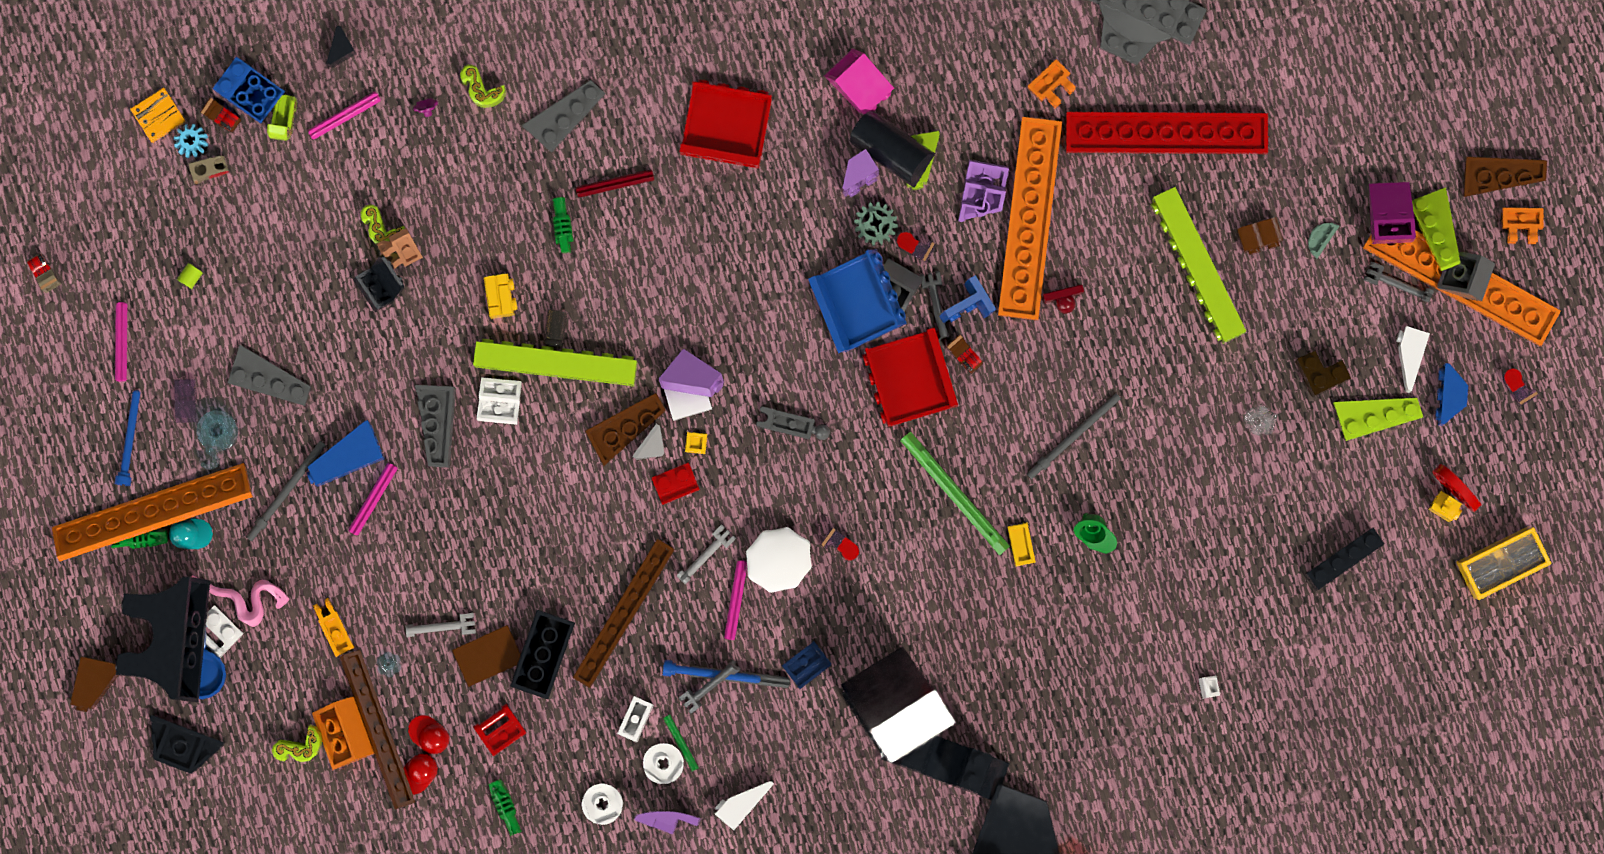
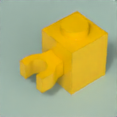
M1440 491L1428 510L1447 522H1451L1453 519L1457 520L1462 510L1459 508L1462 503Z

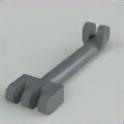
M1371 261L1369 266L1376 268V271L1368 269L1366 273L1372 275L1373 279L1365 276L1364 281L1376 286L1380 280L1417 296L1425 302H1430L1431 296L1434 293L1432 289L1426 288L1423 291L1382 273L1384 266Z
M935 271L937 278L933 280L932 272L927 273L929 281H925L924 274H921L920 277L923 278L921 283L922 289L929 288L938 328L936 332L938 340L950 339L945 322L943 323L939 317L942 314L937 286L942 285L940 271Z
M734 660L728 663L723 671L693 694L691 690H688L678 698L680 701L685 700L686 697L688 698V701L683 705L685 708L690 704L694 706L688 711L690 714L702 706L699 700L729 675H734L741 670L739 666L735 665L736 662Z

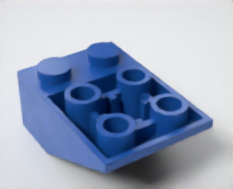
M238 57L233 60L213 87V90L218 95L259 123L264 121L285 92Z

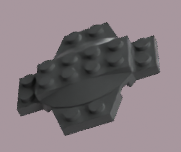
M1089 0L1099 5L1100 12L1104 17L1100 49L1134 65H1137L1158 42L1173 38L1190 46L1207 10L1189 0Z

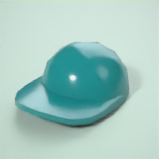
M185 519L173 523L169 530V538L172 544L181 549L204 548L211 542L213 536L209 523L201 519Z

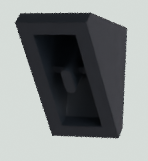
M338 25L336 26L326 62L330 68L357 54L343 29Z

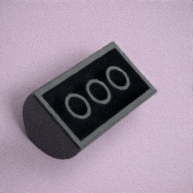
M869 111L864 114L854 126L850 136V143L861 151L866 149L873 160L914 188L936 154L875 111Z
M537 609L510 687L548 700L575 622Z

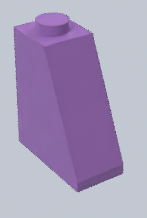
M685 349L679 353L659 378L661 388L665 390L712 397L715 392L718 393L724 383L720 372Z

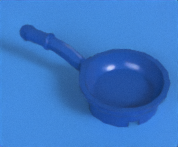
M206 631L199 699L211 698L217 694L223 687L226 678L225 665L221 659L206 650Z

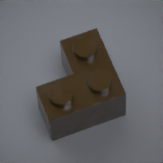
M1316 350L1295 361L1312 398L1351 379L1343 360L1324 368Z

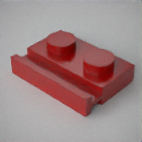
M689 463L652 477L662 505L700 490Z

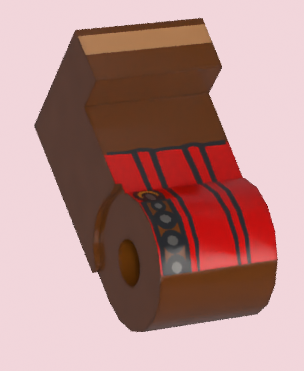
M211 97L200 112L203 116L231 133L235 131L241 122L239 117Z
M961 335L957 336L946 346L951 355L970 374H973L983 365L982 360Z

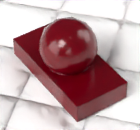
M1083 285L1044 293V304L1056 301L1057 309L1061 313L1068 314L1075 309L1076 301L1074 296L1084 294Z

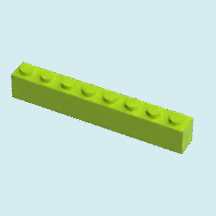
M1176 187L1153 197L1151 207L1155 215L1159 214L1162 219L1160 222L1164 233L1168 232L1171 237L1169 244L1173 251L1177 250L1180 256L1177 258L1182 269L1186 268L1189 274L1186 277L1190 286H1195L1198 292L1195 294L1197 301L1200 305L1204 304L1207 310L1204 314L1209 323L1212 322L1215 327L1213 332L1218 341L1221 340L1224 344L1245 334L1246 329Z
M482 339L481 342L476 341L473 363L475 368L635 386L638 362L633 360L634 357L623 355L620 359L613 358L614 355L608 353L595 356L593 355L594 352L582 351L581 354L573 353L574 350L562 348L561 351H553L554 348L549 346H542L541 349H536L531 344H522L519 347L513 346V342L502 341L501 344H494V340Z

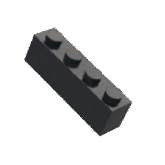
M1373 527L1304 574L1314 590L1318 591L1385 543Z

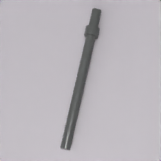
M1115 393L1045 457L1042 456L1026 475L1032 480L1039 472L1046 470L1059 454L1121 400L1120 396Z
M322 441L318 442L264 514L256 519L254 527L247 534L246 538L253 541L258 533L266 528L269 519L306 473L308 466L316 460L326 447Z

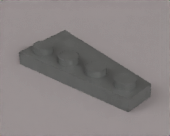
M590 80L523 124L522 127L552 153L606 94Z
M239 345L228 384L306 406L311 386Z
M415 385L422 419L421 426L424 432L428 466L450 468L456 388Z

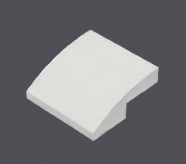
M481 378L477 421L517 425L522 381Z
M664 389L673 421L712 410L709 397Z

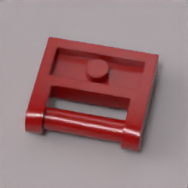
M507 703L501 706L502 709L481 724L477 723L473 726L493 757L527 734ZM506 715L508 716L509 721L489 735L485 734L484 731Z

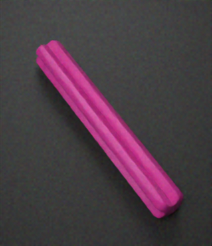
M376 92L367 95L308 130L309 135L312 139L320 137L381 101L380 97Z
M124 302L116 303L115 380L117 382H125L127 380V303Z
M388 463L349 527L348 531L357 536L361 532L396 473L397 467Z
M738 560L736 564L724 638L727 640H735L747 572V562Z

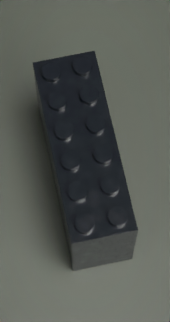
M903 646L841 684L844 690L841 694L851 708V711L882 758L887 757L890 763L954 724L936 691Z

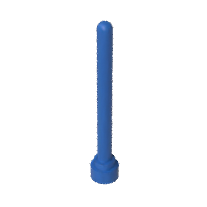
M134 390L132 393L121 471L118 472V476H115L114 484L116 485L124 484L125 486H131L132 478H130V473L128 472L140 401L139 390Z
M665 660L663 667V676L669 677L678 673L714 678L721 672L720 670L680 666L677 663H673V660ZM736 673L726 678L727 680L759 683L761 681L759 675Z

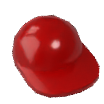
M421 715L415 717L410 722L408 728L409 736L425 752L438 754L447 748L449 744L448 731L430 716Z
M427 754L415 755L403 768L413 795L423 792L437 775L438 767L436 761Z

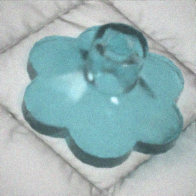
M385 652L383 657L377 659L378 672L385 674L387 677H393L395 673L401 670V665L399 664L400 657L393 655L391 652Z

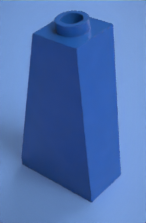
M368 420L364 421L308 466L310 472L307 473L310 483H314L319 487L384 460V455L371 423Z

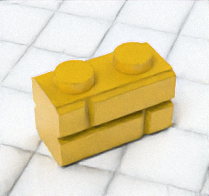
M508 274L484 277L489 317L494 319L514 316V310H518L516 298H512L511 290H515L513 278L509 279Z

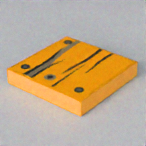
M162 88L130 109L152 143L186 122L165 88Z

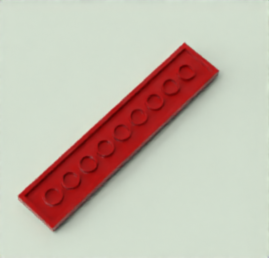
M1066 112V153L1268 154V113Z

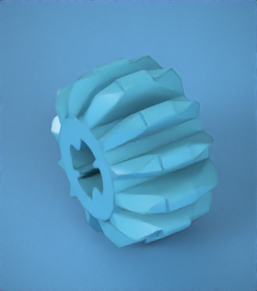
M186 124L184 125L185 131L177 130L180 136H174V139L179 142L175 143L174 147L180 148L178 152L180 155L185 153V156L190 158L193 153V156L197 158L198 150L201 153L205 152L201 146L206 147L208 143L202 140L207 139L208 136L207 134H202L203 128L197 129L196 125L192 124L189 129ZM189 137H192L193 139H195V141H193L194 143H193L192 145H190L189 143H186L187 141H189V140H188Z

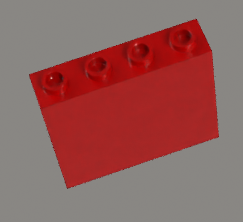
M706 80L693 81L680 155L759 169L772 95H768L769 92L757 90V93L750 92L746 87L733 89L724 83H718L716 86L709 84L710 82Z
M935 327L928 329L926 332L870 349L865 348L866 354H862L865 366L869 365L871 373L868 376L871 385H875L877 389L874 396L877 405H882L883 411L880 412L883 424L887 423L888 427L958 407Z

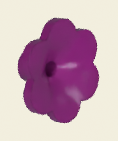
M432 98L418 101L413 110L424 113L425 117H430L432 115L431 110L435 108L438 101Z

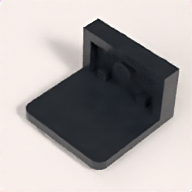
M384 255L379 256L370 269L360 273L353 279L374 312L393 303L404 289L402 278L395 273L392 263Z

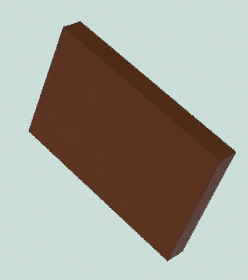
M508 625L452 650L468 687L517 666L521 655Z

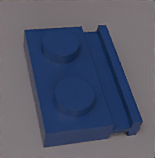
M813 641L782 665V667L798 688L801 689L832 664Z

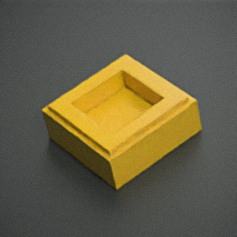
M687 432L685 452L705 454L708 434Z

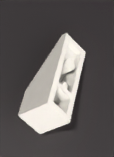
M1408 326L1403 331H1399L1396 342H1400L1398 351L1405 392L1410 393L1413 389L1430 333Z
M769 781L733 796L727 801L722 799L715 807L717 810L715 815L732 830H735L774 783Z

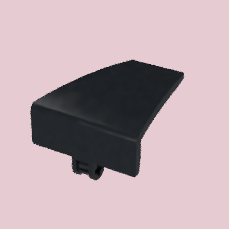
M999 783L972 854H1060L1047 801Z

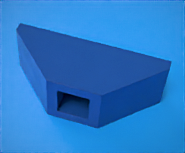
M1445 363L1443 368H1439L1438 380H1442L1441 388L1437 390V400H1440V408H1436L1435 420H1439V426H1443L1467 406L1468 384L1449 363Z

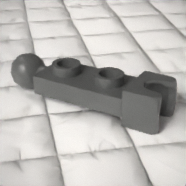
M760 407L761 413L767 414L768 419L765 422L758 421L756 423L758 428L810 440L811 434H815L819 440H825L830 435V429L827 425L820 424L817 427L814 426L815 419Z

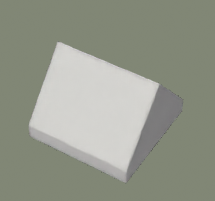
M1217 676L1199 679L1202 699L1220 696Z

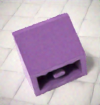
M866 149L848 160L843 183V195L845 197L847 195L852 197L861 191L859 189L865 184L870 186L877 181L879 169Z

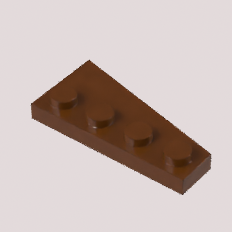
M1465 157L1463 197L1546 181L1547 160Z
M657 393L585 430L603 466L666 411Z

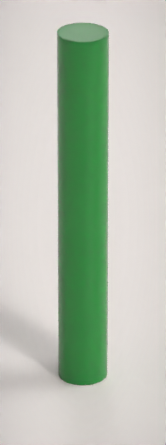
M671 715L664 717L663 719L691 771L699 769Z

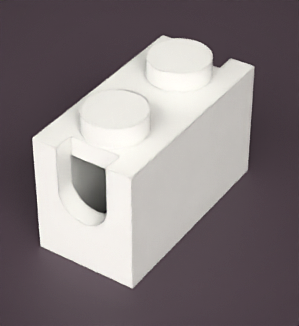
M634 696L617 734L638 742L654 705Z

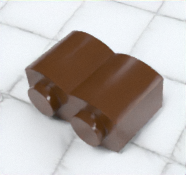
M1276 217L1243 226L1236 230L1243 254L1248 252L1249 255L1260 253V249L1268 247V250L1279 247V243L1283 241Z

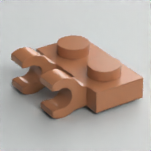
M407 228L390 236V241H380L377 244L381 255H384L386 259L391 261L393 269L402 263L406 267L423 258Z

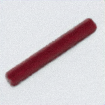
M650 169L577 186L576 193L580 198L653 181L654 173Z

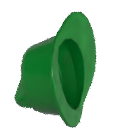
M1085 513L1081 521L1074 527L1075 536L1092 550L1107 554L1112 552L1117 546V538L1107 528L1105 520L1099 515Z

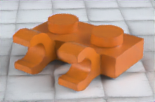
M1057 59L1027 86L1041 102L1046 98L1055 109L1061 104V100L1053 93L1059 85L1069 95L1076 90L1075 85L1067 79L1070 76V72Z
M1502 208V229H1508L1507 244H1516L1518 241L1517 229H1528V244H1536L1538 242V230L1544 228L1543 208Z

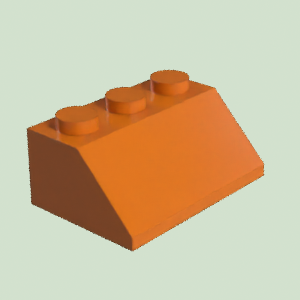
M354 697L336 701L312 713L316 726L321 732L322 743L332 770L374 754Z

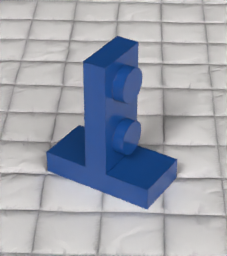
M976 275L969 278L963 284L970 297L945 310L939 316L943 323L948 320L954 322L961 317L960 314L962 312L970 313L976 308L979 309L984 318L996 310Z

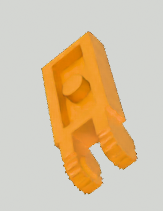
M327 598L325 599V605L329 609L330 615L324 617L322 609L318 604L313 605L333 653L338 657L355 647L338 612L335 611L330 599Z

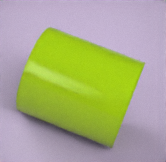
M187 263L177 280L193 289L203 272Z

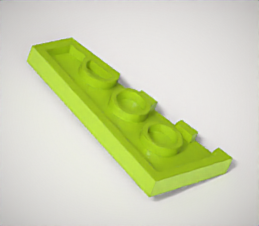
M1446 187L1412 200L1414 218L1440 270L1443 271L1459 265L1460 257Z
M1418 398L1333 402L1345 441L1423 418Z

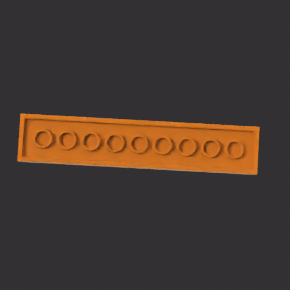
M1022 117L998 316L1037 321L1039 318L1062 121Z
M1415 230L1416 239L1413 242L1372 244L1370 234L1363 249L1540 347L1561 312L1559 309L1494 273L1491 274L1482 301L1466 299L1438 289L1437 286L1442 271L1423 234Z
M242 463L52 527L56 556L60 562L251 498L253 496L246 466Z

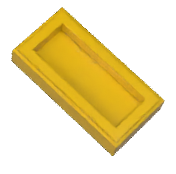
M1028 523L1008 526L1015 567L1036 563Z

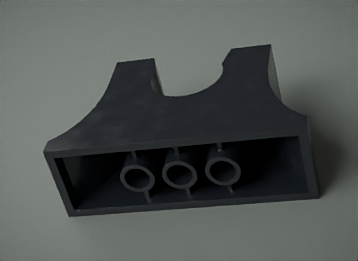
M182 576L175 585L159 593H124L121 603L122 614L132 618L148 620L153 629V640L149 648L142 653L126 652L118 654L115 664L116 675L151 680L163 688L170 700L199 702L210 580Z
M937 735L892 762V764L991 801L998 784H1003L1010 764L993 757L991 754L955 743ZM881 757V760H884V761H887V762L890 763V761L888 760L887 757H885V758H882V757Z

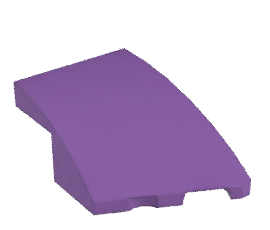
M969 159L959 222L1002 211L1009 167ZM994 179L1002 181L1001 187L993 185L996 182Z
M667 811L643 813L635 817V821L674 834L678 820L698 826L701 818Z

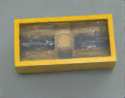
M1527 526L1456 562L1473 598L1477 600L1552 564L1535 528Z

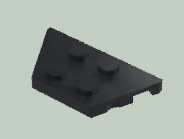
M150 716L153 759L187 773H195L225 744V742L157 716Z

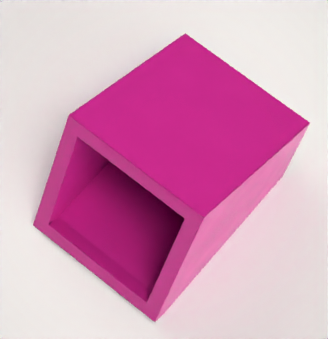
M855 49L847 53L824 75L862 115L869 111H875L876 105L881 100L884 101L889 98L891 91L894 89L864 53Z

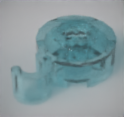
M213 410L207 412L200 418L197 424L196 433L198 439L205 447L206 453L213 457L211 464L201 463V466L207 470H213L218 467L220 463L218 452L229 449L238 438L239 428L236 421L231 415L223 411ZM220 426L222 433H218V436H215L213 429Z

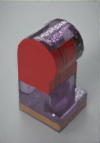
M902 232L897 237V245L902 251L924 263L928 262L936 247V244L928 241L926 245L919 242L909 232Z
M1509 369L1504 373L1503 383L1519 407L1538 396L1535 389L1528 390L1522 381V374L1519 370Z
M834 528L830 530L820 544L826 550L829 546L833 547L841 553L846 561H854L859 555L858 546Z

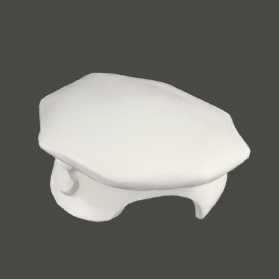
M788 527L762 531L746 551L748 577L769 592L797 587L812 567L810 542Z

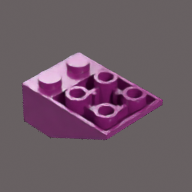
M1410 183L1369 184L1372 244L1413 242L1416 239Z

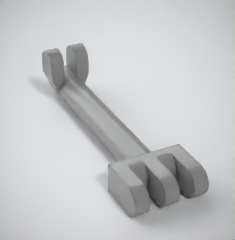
M722 524L712 534L716 540L685 572L681 571L677 575L685 585L691 580L690 577L721 545L728 548L736 539L734 535L728 541L725 539L731 533L728 530L723 535L720 534L725 528Z
M474 613L460 614V621L418 626L413 624L405 625L406 637H415V634L456 629H461L462 635L476 634V629L467 630V626H474L475 621H466V618H473Z

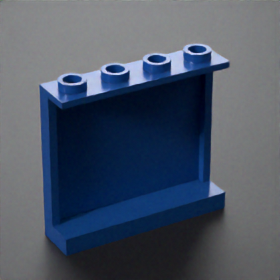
M877 249L867 250L865 254L826 273L808 279L838 353L848 352L907 324L905 312L900 308L897 301L898 295L891 286L890 276L884 269L882 256L877 252Z

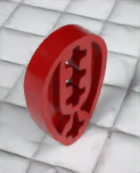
M1439 464L1432 471L1436 479L1469 510L1475 512L1481 506V503L1471 490L1446 466Z

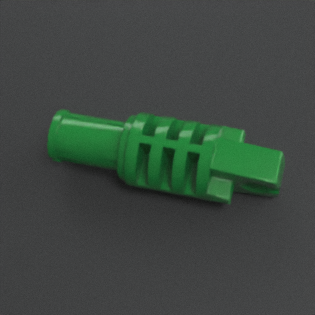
M565 197L552 199L555 211L553 225L556 244H560L561 253H571L570 242L574 240L571 219L566 212Z
M155 529L114 543L111 547L115 549L130 546V548L136 549L165 544L168 542L167 530Z
M502 779L490 783L489 788L492 800L499 817L505 821L509 835L512 836L522 832L515 816L517 810Z

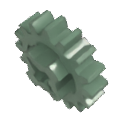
M870 202L868 209L862 206L863 213L857 212L856 215L859 219L854 220V223L859 225L855 228V232H861L858 238L865 237L864 243L867 244L869 241H872V246H875L876 242H879L882 246L884 239L890 242L889 235L895 236V232L892 229L898 227L897 224L893 223L897 220V216H891L894 212L893 209L887 211V204L880 207L879 202L874 207ZM876 211L882 212L886 216L882 217ZM869 213L868 221L862 223L864 217ZM873 216L877 222H881L878 228L879 232H877L875 226H871L873 224ZM889 225L888 231L883 235L882 230L884 226ZM871 231L875 234V237L868 235L866 232Z

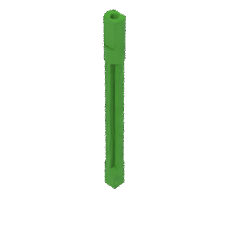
M912 432L905 435L900 440L903 445L938 483L999 556L1010 547L1008 543L960 490Z

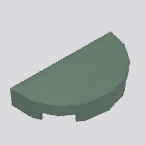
M1323 223L1311 231L1308 238V247L1316 259H1318L1331 240L1339 225Z

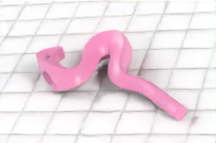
M259 580L253 585L251 590L252 611L249 612L243 597L237 591L218 588L210 584L209 593L215 596L231 598L235 605L238 620L252 627L259 625L264 616V609L259 596L261 590L270 592L277 599V609L283 607L289 601V597L278 586L267 580Z

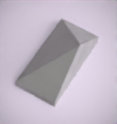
M657 423L633 454L634 459L641 460L663 456L664 447L661 427Z

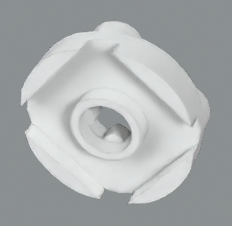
M671 744L652 746L646 752L643 759V768L647 777L658 784H668L677 780L684 767L681 752ZM667 758L669 767H664L661 770L658 761L659 759L664 760Z
M594 785L587 790L583 797V813L593 823L600 825L612 823L622 812V796L611 785ZM600 798L608 801L605 810L597 807Z

